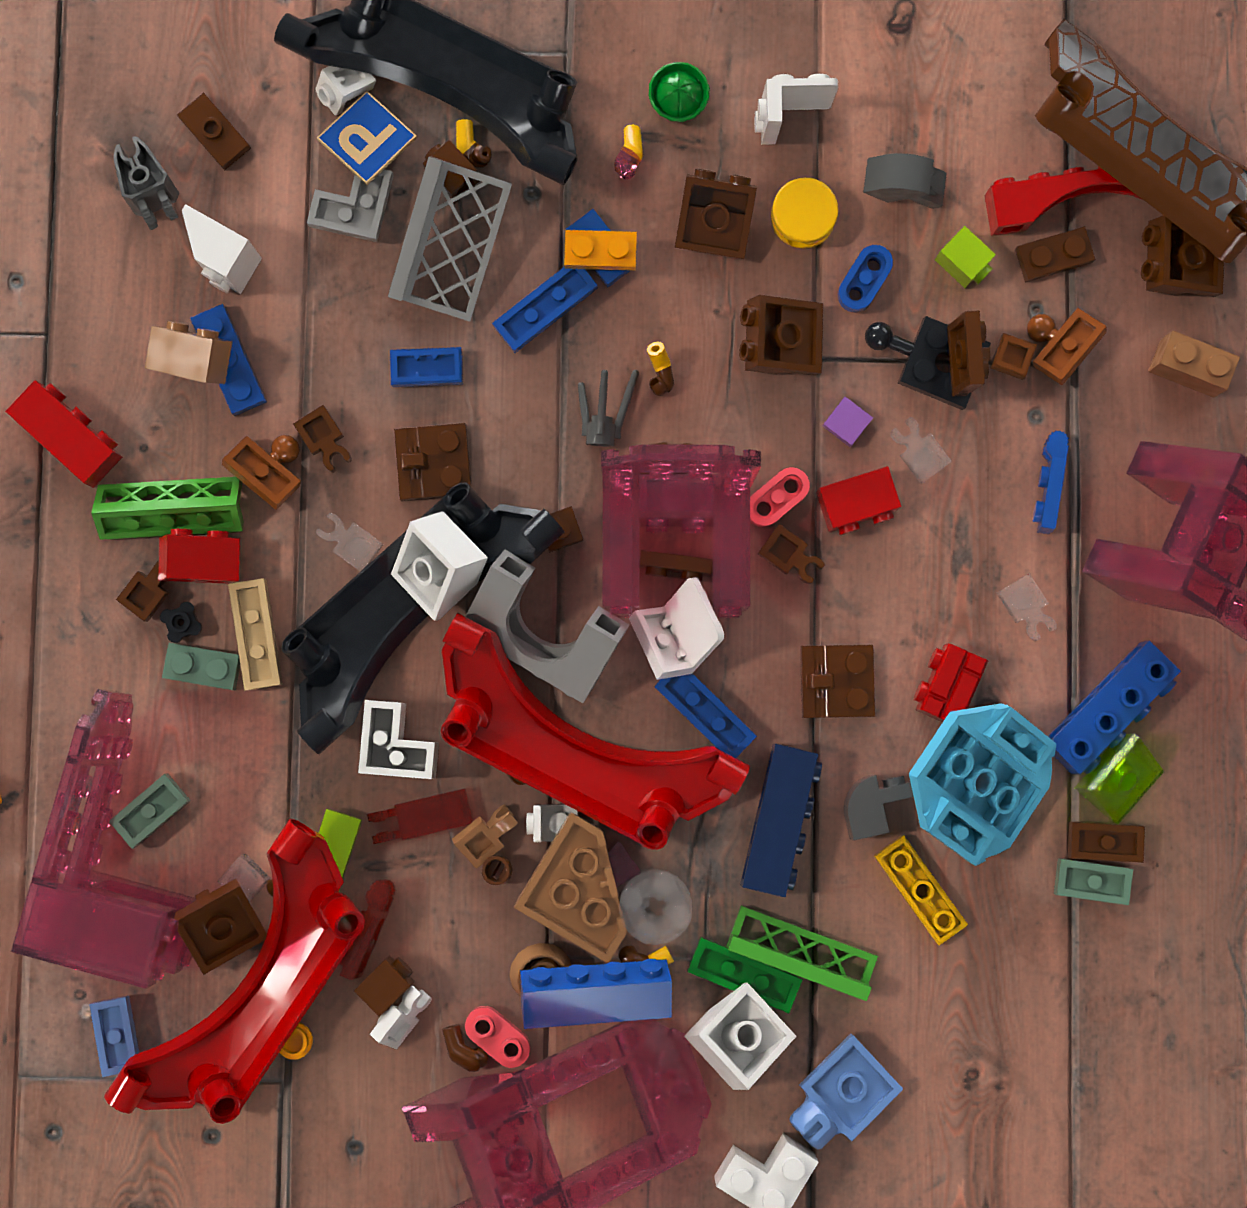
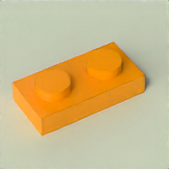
M565 230L564 267L565 269L636 271L637 232Z

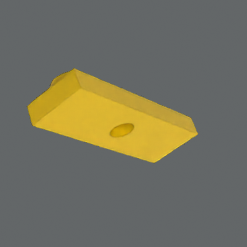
M904 835L874 855L877 862L938 946L968 925ZM920 884H925L927 888L926 894L918 897L916 888Z

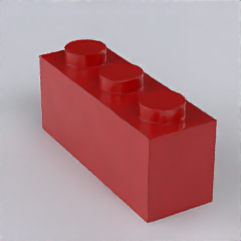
M34 380L5 412L80 481L94 488L123 458L115 450L118 443L103 430L97 434L88 426L92 419L77 406L71 410L65 405L63 400L66 396L52 383L44 386Z

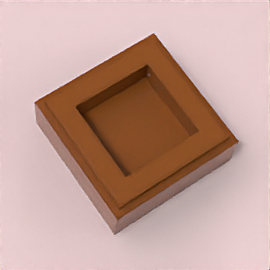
M1003 333L990 368L1023 380L1026 378L1037 345Z

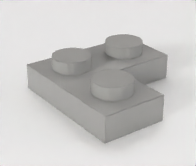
M384 169L368 185L355 175L350 197L315 189L307 225L311 228L378 242L394 177L393 172Z

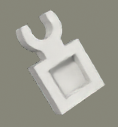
M410 986L404 993L399 1006L392 1005L389 1010L379 1017L377 1025L370 1035L378 1043L398 1049L419 1022V1019L416 1017L417 1014L427 1008L432 998L424 990L418 991L414 986Z

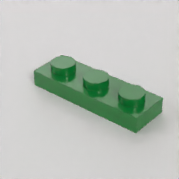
M701 936L687 969V972L733 991L747 982L769 1006L788 1014L791 1011L803 980L801 977L729 951L727 947Z

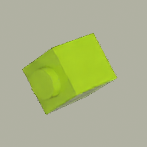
M964 226L939 252L935 261L959 284L966 288L973 280L977 284L981 283L993 270L989 263L996 254Z

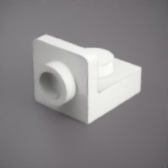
M328 66L321 71L316 92L322 104L328 106L332 113L337 116L343 112L347 101L366 91L372 90L376 79L369 73Z
M566 804L534 805L533 813H527L526 817L527 835L533 834L534 842L553 841L570 811L578 815V811Z

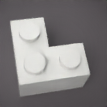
M365 700L358 773L436 779L439 742L403 740L406 715L405 703Z
M783 1133L765 1164L733 1145L714 1178L716 1187L749 1208H791L817 1166L818 1160L813 1151Z

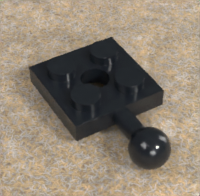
M925 316L914 342L893 335L890 326L883 322H875L867 328L865 341L871 349L884 350L890 348L908 356L898 384L960 410L966 408L972 392L967 396H952L951 371L947 373L942 372L935 364L937 355L945 354L949 356L947 324ZM988 341L982 343V347H990L991 345Z

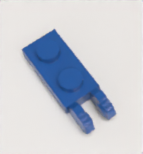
M1060 430L1051 432L1043 448L1042 455L1048 462V467L1042 466L1039 475L1038 487L1044 488L1042 501H1036L1032 521L1038 523L1037 533L1050 534L1054 531L1057 524L1069 447L1067 445L1069 443L1067 434Z

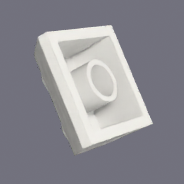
M185 204L182 214L194 259L203 268L201 274L210 280L209 283L219 290L228 293L232 289L241 294L260 263L261 256L248 239Z
M442 511L410 521L391 575L434 621H437L477 585L488 557Z
M746 982L710 1008L684 1037L733 1090H749L797 1036Z

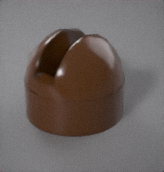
M503 856L489 857L482 865V876L491 885L505 884L512 876V865ZM503 862L505 867L497 880L494 876Z

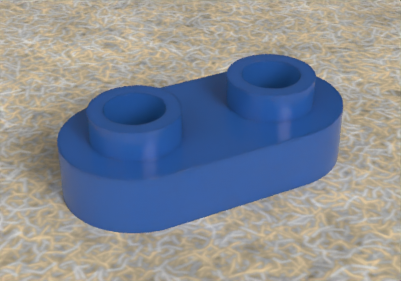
M870 245L860 252L838 289V301L845 310L861 312L868 308L893 267L892 255L885 247ZM869 261H876L880 269L872 271L868 268L867 263ZM851 290L859 291L861 299H851L849 292Z

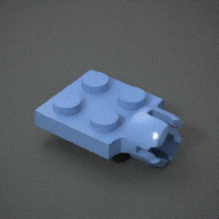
M849 1034L799 1084L804 1090L806 1098L792 1113L789 1120L792 1126L803 1135L802 1137L817 1150L822 1149L835 1135L840 1133L853 1141L903 1088L857 1038Z

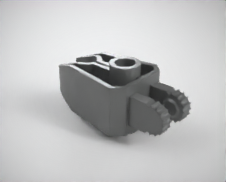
M134 136L132 139L136 147V154L133 156L135 162L131 157L128 158L120 144H118L114 151V164L122 197L134 214L142 216L149 229L153 230L158 227L154 212L162 208L171 221L178 218L173 203L176 202L179 191L148 146L141 139Z

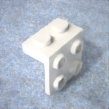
M780 74L772 77V79H767L762 99H758V111H755L754 118L755 133H761V145L776 144L782 124V110L831 108L838 90V79L829 78L827 74H813L808 78L796 79L792 75Z
M696 577L688 578L665 606L635 610L629 617L657 680L692 674L724 639L722 625L718 621L699 579Z

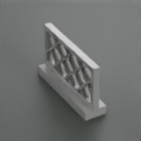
M429 156L388 297L471 321L512 183ZM451 171L463 175L469 189L450 198L444 187L447 172ZM468 177L482 181V183L473 187ZM487 184L503 188L499 203L485 210L476 190ZM441 192H443L447 201L438 205ZM472 193L481 212L462 221L453 202ZM450 205L459 224L440 233L433 220L435 212ZM497 209L492 223L488 213ZM484 216L490 227L489 236L474 244L465 225ZM432 226L436 236L427 240ZM462 228L471 247L452 256L443 237ZM439 239L448 259L430 268L423 255L425 246ZM486 244L483 256L481 257L477 248ZM474 251L480 263L478 272L464 279L455 260ZM422 261L426 270L417 274ZM451 262L460 281L442 290L433 271ZM429 274L438 293L426 299L412 295L415 281ZM475 279L471 292L467 282ZM463 285L470 298L466 312L451 307L445 294ZM441 296L445 305L434 302L433 300Z

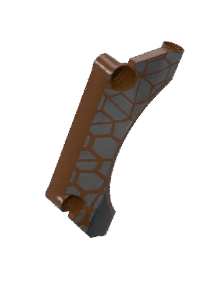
M1063 19L1044 44L1050 51L1051 76L1059 84L1035 114L1038 122L1049 131L1057 134L1196 239L1216 258L1225 263H1232L1247 246V167L1212 148L1169 117L1125 76L1098 43L1066 19Z

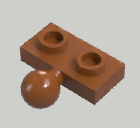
M1079 308L1073 312L1059 330L1056 329L1055 322L1050 316L1046 314L1033 316L1027 324L1029 337L1036 342L1049 341L1033 360L1034 368L1060 385H1063L1107 333V326Z
M289 435L278 436L272 442L270 455L246 436L222 459V466L275 510L301 484L300 479L281 465V463L293 462L300 452L297 440Z

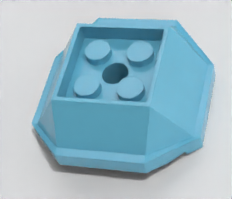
M1003 703L950 711L909 772L920 827L975 866L986 861V858L1010 848L1050 787L1052 757L1055 756L1057 743L1012 707Z

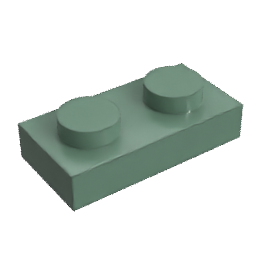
M168 643L162 678L236 691L240 658L238 654Z
M166 773L109 822L131 849H134L191 800L171 776Z
M1058 858L1053 894L1129 905L1133 869Z

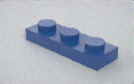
M563 267L495 320L492 325L512 351L516 353L597 290L598 285L585 269H565Z
M220 304L191 317L190 319L196 333L197 328L214 330L219 332V339L232 341L225 384H219L231 413L237 416L266 403L267 400L226 307Z
M693 673L661 679L654 686L717 749L735 758L757 737Z

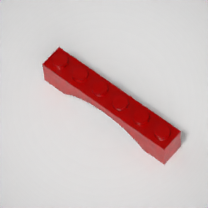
M1099 166L1098 169L1085 171L1084 167H1074L1065 170L1062 175L1050 176L1049 172H1041L1029 176L1028 180L1015 181L1013 177L996 180L993 183L994 185H991L984 195L991 236L1026 231L1037 218L1052 207L1071 198L1086 194L1117 193L1141 199Z

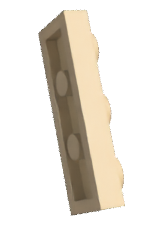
M261 578L228 584L244 691L283 685L267 580Z

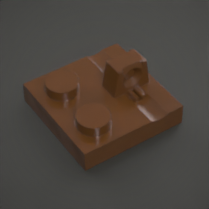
M980 310L965 311L947 326L952 396H967L970 392L984 385L985 379L989 375L990 348L982 347V343H985L986 325L984 321H980Z
M465 423L394 429L399 496L401 501L443 498L452 487L459 483L465 482L471 486L467 427Z
M873 645L800 647L802 718L875 717Z
M237 879L228 882L211 893L208 889L195 895L196 901L169 915L203 975L261 943L267 936L264 927Z

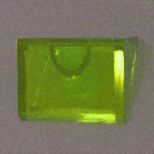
M1126 734L1118 745L1114 748L1109 747L1100 757L1102 759L1101 762L1074 787L1115 824H1119L1164 773V770L1144 742L1135 734Z

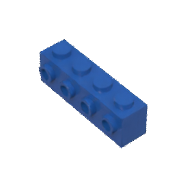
M1150 640L1140 642L1048 735L1050 739L1057 743L1054 757L1071 774L1090 773L1101 762L1102 759L1099 755L1108 746L1114 748L1124 739L1127 734L1124 729L1132 721L1135 723L1141 721L1151 711L1152 708L1149 704L1157 695L1163 697L1174 688L1177 683L1174 678L1181 670Z
M646 959L644 961L624 963L608 962L597 965L574 964L569 967H536L529 970H520L521 1009L524 1029L672 1018V979L667 959Z

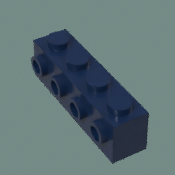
M779 744L772 745L740 882L743 888L786 897L787 890L793 891L798 869L792 868L795 854H802L806 834L801 833L804 818L810 819L814 804V798L809 797L811 784H818L822 770V762L817 761V753Z

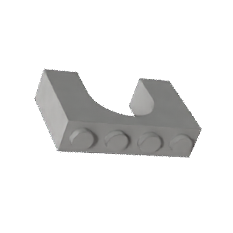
M504 549L491 565L465 617L496 632L509 660L560 689L567 696L584 703L630 624L598 606L577 640L567 644H553L540 639L528 629L520 613L521 596L536 568Z

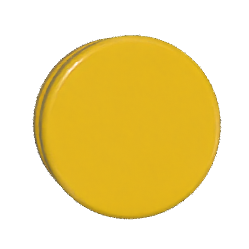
M807 177L797 178L786 183L778 191L771 210V223L776 235L787 245L801 249L812 248L824 242L830 236L838 218V203L833 191L825 183Z

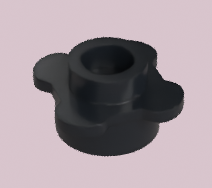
M183 602L176 609H165L162 611L160 620L166 624L169 641L179 643L183 637L196 636L201 632L202 625L198 622L197 616L194 613L195 607L192 603ZM179 619L184 620V624L182 626L178 625Z

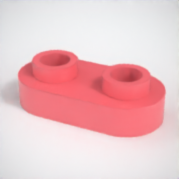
M794 467L785 468L749 498L746 504V515L749 521L758 527H769L775 524L808 494L810 482L807 475L802 470ZM787 481H793L797 485V491L788 493L784 488V484ZM759 504L768 505L770 513L766 516L760 515L757 512V506Z
M479 1006L470 1012L465 1022V1031L470 1040L504 1067L515 1068L521 1066L527 1060L530 1053V1041L525 1033L490 1006ZM486 1020L490 1025V1030L480 1032L477 1029V1022ZM509 1043L515 1044L518 1047V1053L513 1056L508 1055L505 1052V1046Z

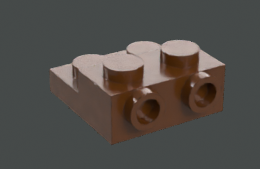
M695 169L694 175L687 174L675 248L745 259L757 186L750 185L751 178L730 175L729 181L715 179L716 172Z
M1164 215L1148 221V225L1142 233V242L1145 246H1148L1147 260L1141 267V278L1146 281V291L1171 295L1185 292L1211 297L1223 294V261L1216 258L1205 246Z
M758 295L747 300V304L742 307L740 322L743 326H746V340L741 342L739 349L740 360L745 361V371L770 374L789 372L814 376L822 373L823 303Z

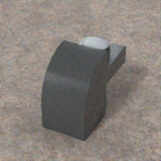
M894 153L871 157L867 160L863 193L887 203L910 199L931 209L943 206L947 173L933 167L934 160L924 156Z
M868 775L858 780L850 788L844 802V817L849 839L859 840L890 833L883 804L914 797L911 782H905L904 776H898L882 780L884 787L879 788L876 775Z

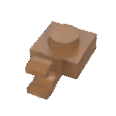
M504 804L492 814L487 823L479 816L453 837L452 841L477 869L486 859L492 857L504 847L499 837L510 831L518 822L513 817L514 814Z

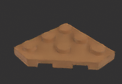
M570 811L514 904V908L608 963L627 934V928L618 898L606 842L601 829Z

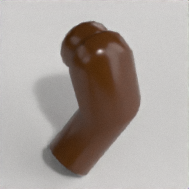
M460 1024L442 1029L451 1061L469 1072L479 1071L480 1068L487 1065L488 1055L483 1049H472L465 1045Z

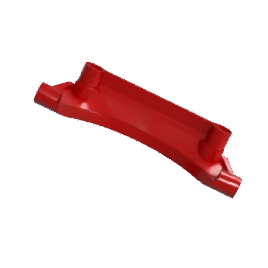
M459 613L454 617L442 642L445 644L442 648L447 695L456 700L451 712L441 726L440 732L444 741L450 746L478 758L633 839L645 848L651 850L663 848L667 844L672 828L679 817L689 821L729 800L732 793L735 795L738 793L747 777L750 765L714 746L681 751L637 750L618 746L580 731L550 711L526 687L513 669L496 632Z
M292 818L288 820L267 852L273 880V909L266 939L248 974L224 1003L200 1023L170 1041L130 1057L104 1095L109 1105L120 1112L130 1114L136 1107L143 1110L190 1109L197 1102L205 1106L214 1122L220 1124L228 1123L240 1114L242 1107L365 926V919L362 913L347 895L339 892L344 880L330 848L321 834L298 820Z

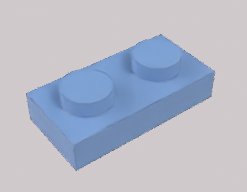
M129 995L89 1004L102 1077L119 1074L128 1059L139 1053Z

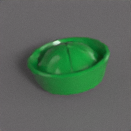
M673 62L664 65L654 73L649 83L648 96L652 107L660 116L670 121L684 122L695 118L705 109L709 101L710 87L706 76L699 68L686 62Z

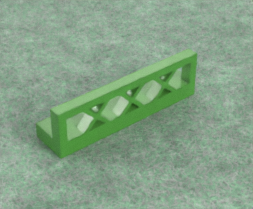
M237 477L102 484L97 487L91 514L100 540L164 536L170 534L171 529L177 528L192 529L193 534H206L207 531L240 532L243 531L244 524L239 504L242 481ZM219 490H231L230 496L213 495ZM184 492L195 493L189 498H178ZM150 494L159 495L153 500H141L142 498ZM106 497H124L117 502L105 503Z
M742 905L726 945L729 951L867 1001L872 988L869 985V981L878 958L877 955ZM746 916L760 920L766 933L754 940L739 936ZM766 923L779 928L770 932ZM786 930L794 933L800 947L787 953L778 950L772 938ZM800 936L806 937L813 941L803 944V941ZM769 939L772 947L761 944L760 942ZM822 943L829 947L834 959L822 965L812 963L806 949ZM835 949L846 952V954L838 957ZM803 952L806 960L793 955ZM852 956L867 960L861 979L858 980L847 976L841 962ZM837 964L840 973L828 968Z

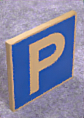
M368 91L362 94L317 137V140L366 185L373 181L417 139L416 134Z

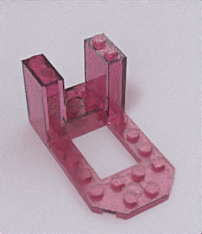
M1141 441L1126 474L1168 503L1181 506L1161 551L1096 539L1082 572L1126 600L1213 619L1247 641V592L1241 589L1247 575V457L1241 453Z
M728 445L629 446V455L619 456V450L616 449L601 451L603 485V609L610 611V615H615L618 618H629L632 615V611L639 610V527H646V532L650 533L668 532V527H682V532L700 533L703 532V528L710 527V559H712L710 604L714 612H718V618H739L742 612H746L750 607V488L761 468V451L743 450V456L735 455V447Z
M97 689L91 699V705L96 706L90 716L82 714L74 731L11 952L146 989L156 984L157 980L161 981L165 972L176 974L182 971L184 966H189L192 955L177 931L179 921L175 920L174 917L178 910L196 901V898L92 870V866H96L101 858L103 845L99 844L102 831L108 829L109 821L112 819L113 810L109 809L112 796L117 795L121 788L123 775L119 773L123 759H128L133 745V740L129 738L133 713L132 695L120 691ZM91 766H96V770L92 780V776L89 775ZM87 797L82 815L78 813L82 798ZM77 833L71 853L70 850H67L71 835L74 836Z
M657 1019L623 1021L518 1072L463 1077L402 1106L414 1142L453 1141L473 1196L451 1208H599L697 1154L701 1138L698 1137L703 1119L708 1118L712 1103L689 1041L684 1037L686 1034L656 1022ZM622 1066L647 1134L563 1178L538 1108Z

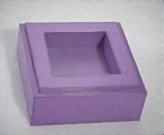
M844 397L822 426L847 446L851 447L873 417L847 397Z

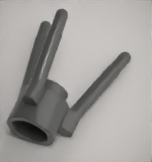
M637 370L632 371L614 424H612L613 417L606 416L608 371H601L598 415H593L591 422L585 385L583 382L578 383L582 417L581 436H586L587 445L614 447L615 439H621L622 425L639 375Z

